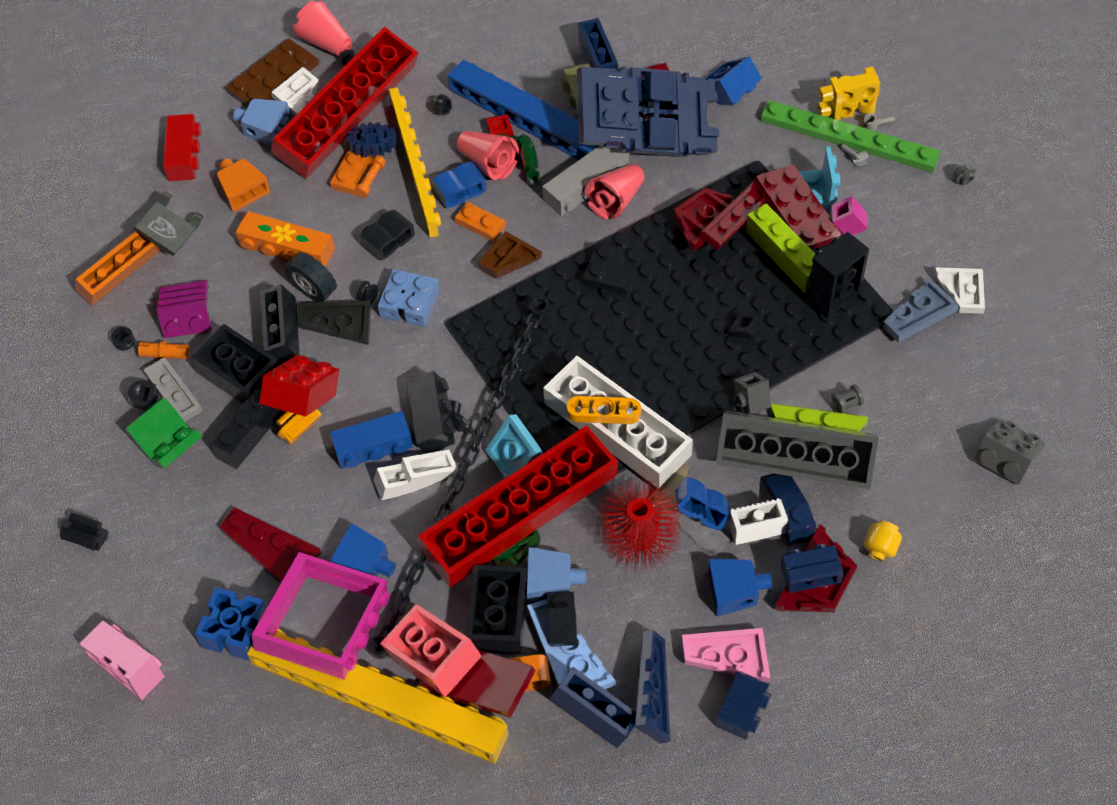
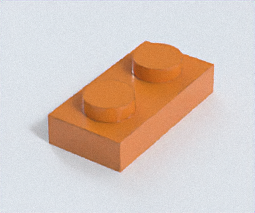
M469 202L455 216V223L492 242L495 241L506 227L505 220Z

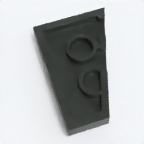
M370 300L298 303V327L369 345Z

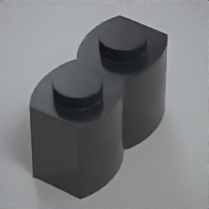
M393 209L382 214L378 222L368 225L363 229L360 235L362 246L380 261L393 254L398 247L403 246L415 235L414 225Z

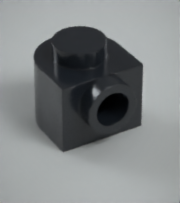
M145 381L134 382L128 390V402L130 405L147 411L158 400L159 392H155L156 384Z

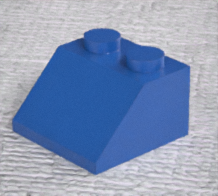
M750 56L724 62L706 76L704 80L715 79V92L718 95L716 103L719 105L730 104L732 106L741 101V96L744 93L753 91L762 77Z

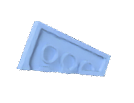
M547 599L527 605L528 613L544 653L548 658V663L557 686L572 667H575L603 689L616 685V680L611 674H608L602 666L600 659L597 655L593 654L581 634L577 633V645L550 647Z

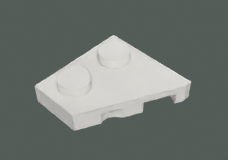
M302 67L272 91V98L276 101H286L290 113L296 116L314 98L319 81Z
M936 267L935 277L946 294L958 304L959 313H984L983 269Z

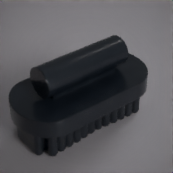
M72 512L69 519H64L60 522V537L62 540L76 543L87 549H92V551H99L103 543L108 539L109 532L102 528V522Z

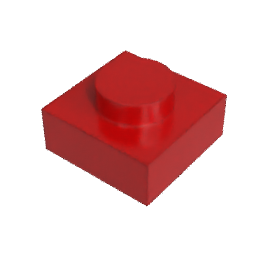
M508 114L486 119L489 134L499 135L502 133L513 136V129Z

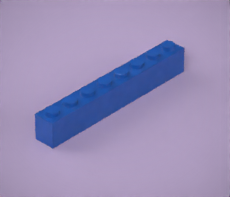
M463 59L447 75L451 92L496 116L508 114L512 125L577 160H580L600 146L579 144V125L577 119L569 116L562 110L554 108L547 102L537 99L527 91H522L510 82L496 77L493 73L479 68L474 63Z

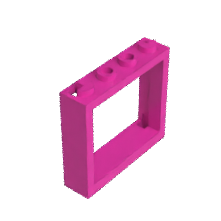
M299 552L252 633L254 650L344 680L349 670H354L359 650L366 647L369 638L368 633L371 627H376L381 608L386 607L388 604L390 593L387 591V580ZM307 577L372 597L341 658L274 637Z

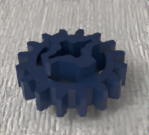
M369 122L368 125L360 124L359 128L353 127V131L348 132V147H350L351 152L355 151L357 156L363 154L365 158L368 155H372L375 158L376 154L384 156L385 151L391 153V148H396V132H394V128H389L388 124L382 126L380 122L375 125Z

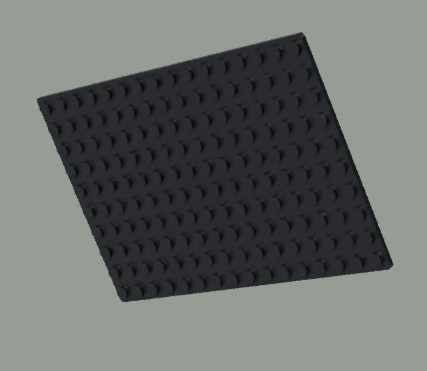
M755 161L704 188L715 190L721 194L732 195V200H735L754 181L757 175L767 173L769 170L760 161ZM697 191L600 241L601 243L620 247L628 286L627 295L583 284V276L596 247V244L456 315L446 321V326L492 392H494V390L499 389L502 382L501 374L506 364L513 359L515 354L514 347L518 338L524 335L527 329L526 322L530 315V301L535 297H543L548 301L549 312L542 318L539 326L533 329L530 336L531 343L527 352L521 355L517 363L519 366L513 381L508 382L505 389L506 396L502 403V406L509 415L518 416L543 453H545L579 430L545 404L543 389L576 356L580 357L688 436L722 417L725 410L732 411L738 408L734 401V395L736 394L734 379L756 372L769 380V389H772L883 327L884 321L894 310L864 278L861 292L827 319L807 302L808 292L804 293L746 232L747 222L718 251L706 242L693 252L676 223L673 213L676 207L699 192ZM830 244L812 249V251L816 254L819 250L823 251ZM739 313L761 316L763 322L753 339L731 336L729 330ZM532 317L531 321H533L535 325L538 319ZM523 339L521 340V343L518 347L521 348L522 351L524 350V347L526 345V343L523 342ZM509 366L505 375H509L510 378L514 369H511ZM497 393L496 397L500 401L501 397H499ZM614 456L618 460L617 475L630 468Z

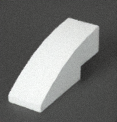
M443 450L402 458L401 464L377 468L373 481L381 500H385L428 487L457 473L458 468L450 450Z

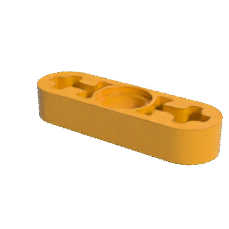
M575 396L567 403V415L574 422L634 424L641 418V404L633 398ZM576 406H581L580 412H575ZM590 406H592L593 413H589ZM600 406H608L611 412L602 415L597 412V409ZM615 407H619L618 414H616ZM627 408H632V414H627Z

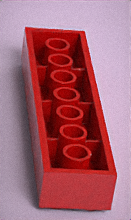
M384 26L273 138L271 152L307 179L349 135L348 132L353 131V127H357L390 93L389 89L394 88L415 67L419 52Z
M586 425L419 534V549L450 588L470 575L473 571V565H485L617 476L618 460Z

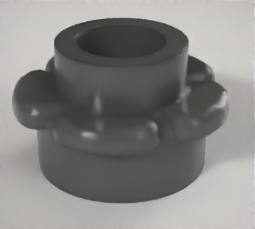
M970 164L960 166L954 172L956 183L966 185L972 182L975 178L976 169L972 168Z

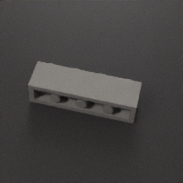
M601 145L543 185V201L560 216L574 210L579 203L589 199L588 194L585 196L584 193L586 184L595 177L629 165V153L621 152L620 147L605 148Z

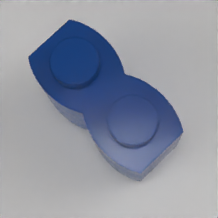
M473 162L459 164L453 171L441 172L432 179L433 190L446 208L455 207L466 199H472L486 191V180Z
M685 477L676 489L677 505H680L677 507L684 515L700 519L705 526L714 530H721L731 518L729 501L726 496L716 490L707 489L700 481Z

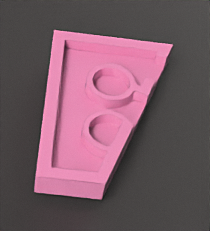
M763 628L682 635V647L686 665L737 675L738 671H741L759 680L770 682Z

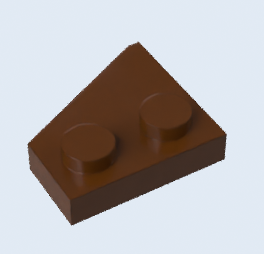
M505 232L478 261V268L495 278H499L542 258V251Z

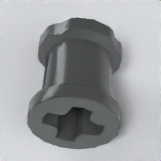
M856 384L851 385L848 390L841 393L835 392L831 394L832 404L838 413H844L846 409L854 405L861 406L864 404L863 394Z

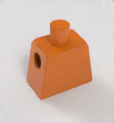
M225 159L220 163L222 170L218 171L217 177L233 212L270 193L266 176L246 159H241L235 163L231 159Z

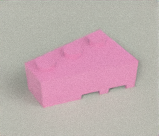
M102 620L79 645L87 656L142 701L165 677L160 669L162 664L135 640H130L124 636L123 631L115 624L110 626Z

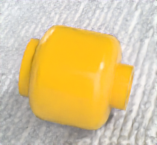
M883 520L872 524L863 542L864 548L870 552L868 556L881 562L885 558L895 557L902 541V535L898 531L899 528Z

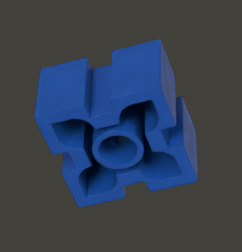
M215 587L208 603L211 615L210 617L203 615L195 633L199 644L204 649L222 653L225 647L228 648L231 656L250 661L247 653L253 644L252 633L266 611L267 603L263 599L245 595L242 601L238 599L235 592Z

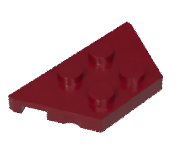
M704 188L674 209L673 217L693 252L706 243V241L699 237L701 231L734 201L732 200V195L721 194L715 190Z
M819 524L805 551L811 550L812 547L819 544H825L827 547L834 545L843 569L841 583L788 593L786 586L775 605V610L835 612L857 570V565L850 556L845 555L843 548L837 541L833 542L827 535L824 526Z

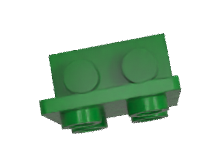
M161 398L126 427V431L156 467L164 469L203 437L198 429L188 427L166 398Z

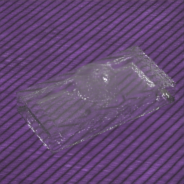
M682 514L679 517L680 519L676 520H679L680 523L675 524L680 525L679 528L709 559L730 544V539L721 530H714L705 526L700 519Z

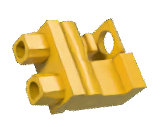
M874 67L864 68V74L856 76L847 75L839 79L832 77L830 78V85L819 87V96L822 101L818 102L817 106L819 114L825 117L832 115L835 120L854 116L856 109H859L861 113L874 114L880 90V80Z

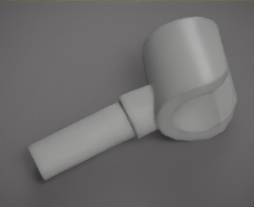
M872 113L864 116V123L867 124V129L873 131L877 129V125L895 122L894 116L877 118Z
M842 144L841 149L852 157L855 167L868 164L865 160L868 158L866 151L856 153L847 145Z

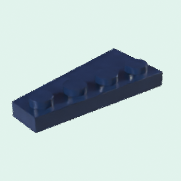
M654 630L643 632L635 727L662 744L671 742L665 639Z

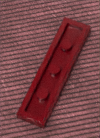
M754 182L701 231L699 237L717 251L747 222V215L767 203Z

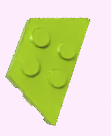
M779 404L771 405V414L777 419L858 432L866 427L868 417Z

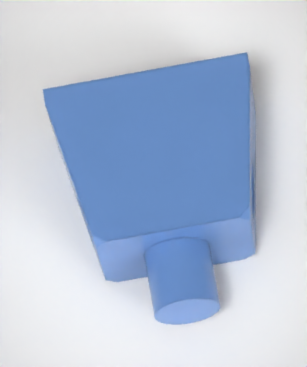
M263 99L251 100L247 110L236 108L233 116L234 121L241 122L246 137L271 147L273 138L287 125L291 117L286 101Z
M529 548L528 605L547 599V593L571 592V584H587V569H571L570 554Z

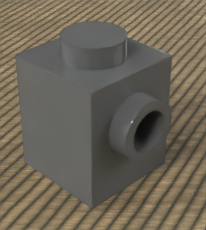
M756 372L734 379L736 393L734 401L739 408L748 414H758L762 410L771 407L769 380Z

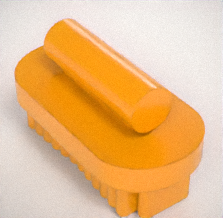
M316 409L306 417L290 412L284 413L276 421L282 428L277 436L282 440L284 439L289 445L293 444L321 418V412Z

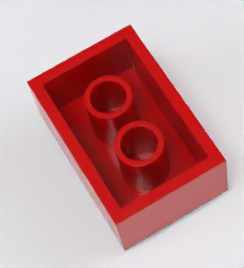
M296 355L263 375L259 404L306 417L336 396L340 369L332 367L328 362L310 361L306 356Z

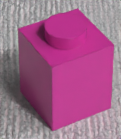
M852 196L831 205L833 223L843 234L848 231L855 235L868 229L866 210Z

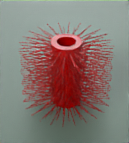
M639 480V498L635 482L636 494L634 495V492L632 494V491H630L631 496L627 497L629 499L628 502L623 497H618L626 505L623 502L619 503V500L614 501L615 504L622 505L626 509L623 507L620 509L619 506L612 507V505L609 507L612 510L618 509L622 513H616V511L610 513L608 511L600 515L607 516L601 519H606L611 515L621 516V518L616 517V519L615 517H610V520L606 521L608 524L601 525L607 527L602 530L609 531L608 533L602 532L608 535L602 537L609 540L610 537L612 540L613 538L617 539L618 537L619 539L624 537L622 540L608 541L607 543L611 546L624 543L622 546L611 549L612 551H616L619 548L623 550L617 555H623L624 551L628 552L630 549L627 555L632 557L634 551L636 557V554L640 556L641 551V569L643 551L647 571L646 553L647 556L649 555L648 559L652 560V553H655L657 557L659 556L652 548H655L660 555L663 552L660 548L661 546L666 550L669 549V547L662 545L660 542L670 543L669 539L673 535L671 533L680 530L675 528H679L680 525L672 526L673 521L674 523H680L679 520L675 521L680 518L673 516L672 514L674 513H672L671 509L657 512L660 509L662 510V508H674V505L671 504L670 506L668 504V506L662 505L656 508L660 503H666L668 499L666 498V500L658 501L652 505L661 495L659 494L658 498L654 497L651 501L650 499H652L655 493L653 492L649 498L648 493L646 496L645 491L642 490L641 496ZM662 514L665 515V514H667V515L664 516L663 518H662L661 516L658 517L659 515H662ZM665 519L668 523H660L659 521ZM616 526H617V527H618V526L623 527V528L620 529V530H616V529H615ZM660 526H664V527L666 526V529H661V528H659V527H660ZM659 536L662 537V536H663L664 538L667 537V538H669V539H667V540H665V539L662 540L661 538L659 539V538H657V537H659Z

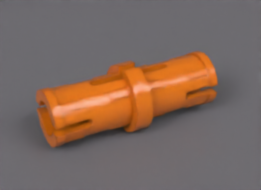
M161 341L160 343L140 342V346H138L139 357H156L160 359L165 357L166 360L167 358L188 360L190 355L188 344H168L167 341Z

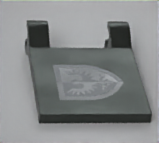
M164 191L133 230L174 256L194 230L198 228L204 216L195 212L189 222L185 221L166 208L172 195Z

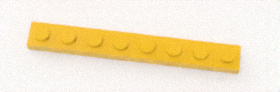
M398 87L389 89L391 104L430 238L439 236L438 226H441L439 213H434L433 210L436 208L434 196L428 193L431 191L429 178H424L423 176L426 174L424 161H419L418 159L421 157L419 145H414L413 142L417 140L414 128H409V125L412 124L409 111H404L407 108L404 95L400 96Z

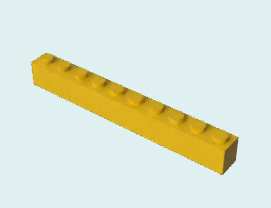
M280 629L274 635L276 638L340 658L325 647H319L318 649L310 646L302 638H290ZM253 644L247 653L251 664L493 764L496 763L509 736L507 725L499 717L490 716L489 718L480 714L474 707L465 706L464 708L455 704L449 697L440 696L439 698L434 696L422 686L412 687L397 676H391L390 678L382 675L378 669L372 666L365 668L356 663L354 670H349L343 680L256 651Z

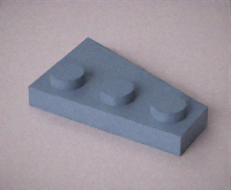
M927 277L923 281V285L910 294V299L905 304H901L884 321V329L899 343L957 312L958 304L931 278Z

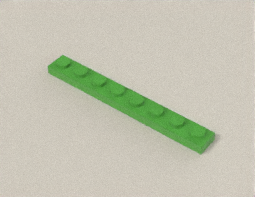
M771 100L768 101L761 115V122L841 146L845 144L851 149L861 152L866 151L868 154L931 173L934 172L941 153L940 150Z

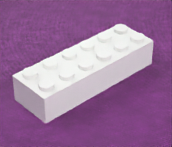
M578 356L543 387L544 401L547 406L579 430L587 425L614 456L642 477H645L646 480L653 483L658 489L692 455L693 439L639 400L637 401L641 404V418L634 424L582 423L570 420L567 415V403L575 396L636 399ZM576 406L575 412H580L581 406ZM590 406L589 413H593L592 406ZM600 406L597 412L606 415L611 412V409L608 406ZM615 407L616 414H618L619 407ZM627 408V414H632V408Z

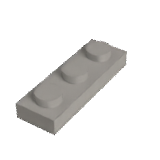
M165 357L143 369L151 383L156 384L155 388L162 398H166L184 422L203 411L201 405Z

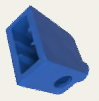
M352 523L330 560L332 563L376 577L378 573L391 577L396 568V563L387 559L388 551L386 544Z
M709 559L708 573L716 616L753 607L758 604L759 590L772 589L771 574H755L751 560Z

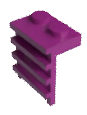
M208 280L159 288L157 313L164 338L212 331V323L207 307Z

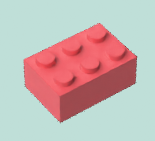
M417 604L380 643L395 663L444 697L450 693L481 657V654L468 637Z

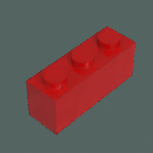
M194 114L167 116L163 167L168 181L195 180L196 170H199L197 153H200V141L198 136H201L202 132L201 124L196 122Z

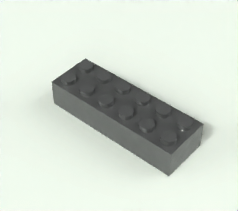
M725 410L716 464L870 489L879 437L877 434Z

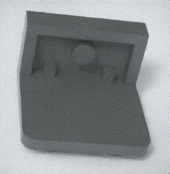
M999 420L984 436L973 460L1019 485L1032 461L1043 449L1045 443L1036 434L1027 433L1019 429L1015 423L1008 420Z

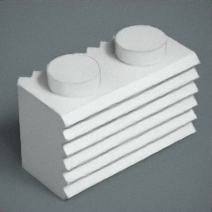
M779 498L776 501L773 499L771 502L767 500L766 503L752 504L751 507L747 505L746 508L742 506L741 509L737 507L736 510L732 509L730 511L729 528L735 545L786 533L788 519L782 501Z

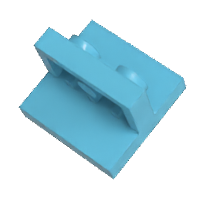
M509 415L485 449L504 478L543 454V451L517 415Z

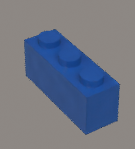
M403 411L330 432L341 469L353 468L360 463L370 460L376 461L384 456L403 453L413 448Z

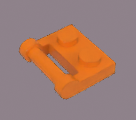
M349 150L330 182L331 189L366 198L370 192L369 187L377 173L386 164L385 159L378 155L375 158L369 155L365 158L363 154L357 156L355 151L351 152ZM367 167H370L362 183L358 184Z

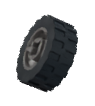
M305 252L297 253L284 267L291 283L313 301L324 302L336 290L337 284L333 275L321 262Z

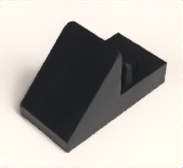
M574 591L547 593L550 647L577 645Z

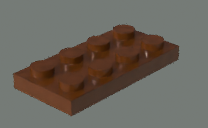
M288 38L225 86L229 95L248 108L253 99L274 100L272 98V91L302 67L310 72L319 65L317 57Z

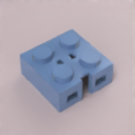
M393 269L378 304L380 317L399 321L398 309L405 310L406 323L425 327L440 291L438 279Z

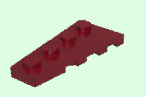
M233 507L220 526L223 534L243 551H246L260 566L262 565L270 572L271 576L281 583L299 552L319 558L321 555L320 548Z

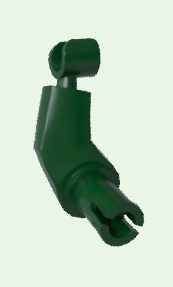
M500 133L499 135L511 137L517 142L519 148L518 155L522 159L524 170L528 171L526 174L528 186H531L530 180L533 178L537 179L538 185H540V173L535 170L539 167L538 157L531 138L524 134L515 137Z

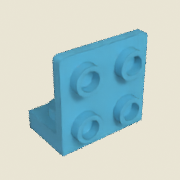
M825 147L822 170L799 171L826 212L832 211L831 205L838 200L836 187H840V174L835 173L837 167L836 155H832L831 147Z

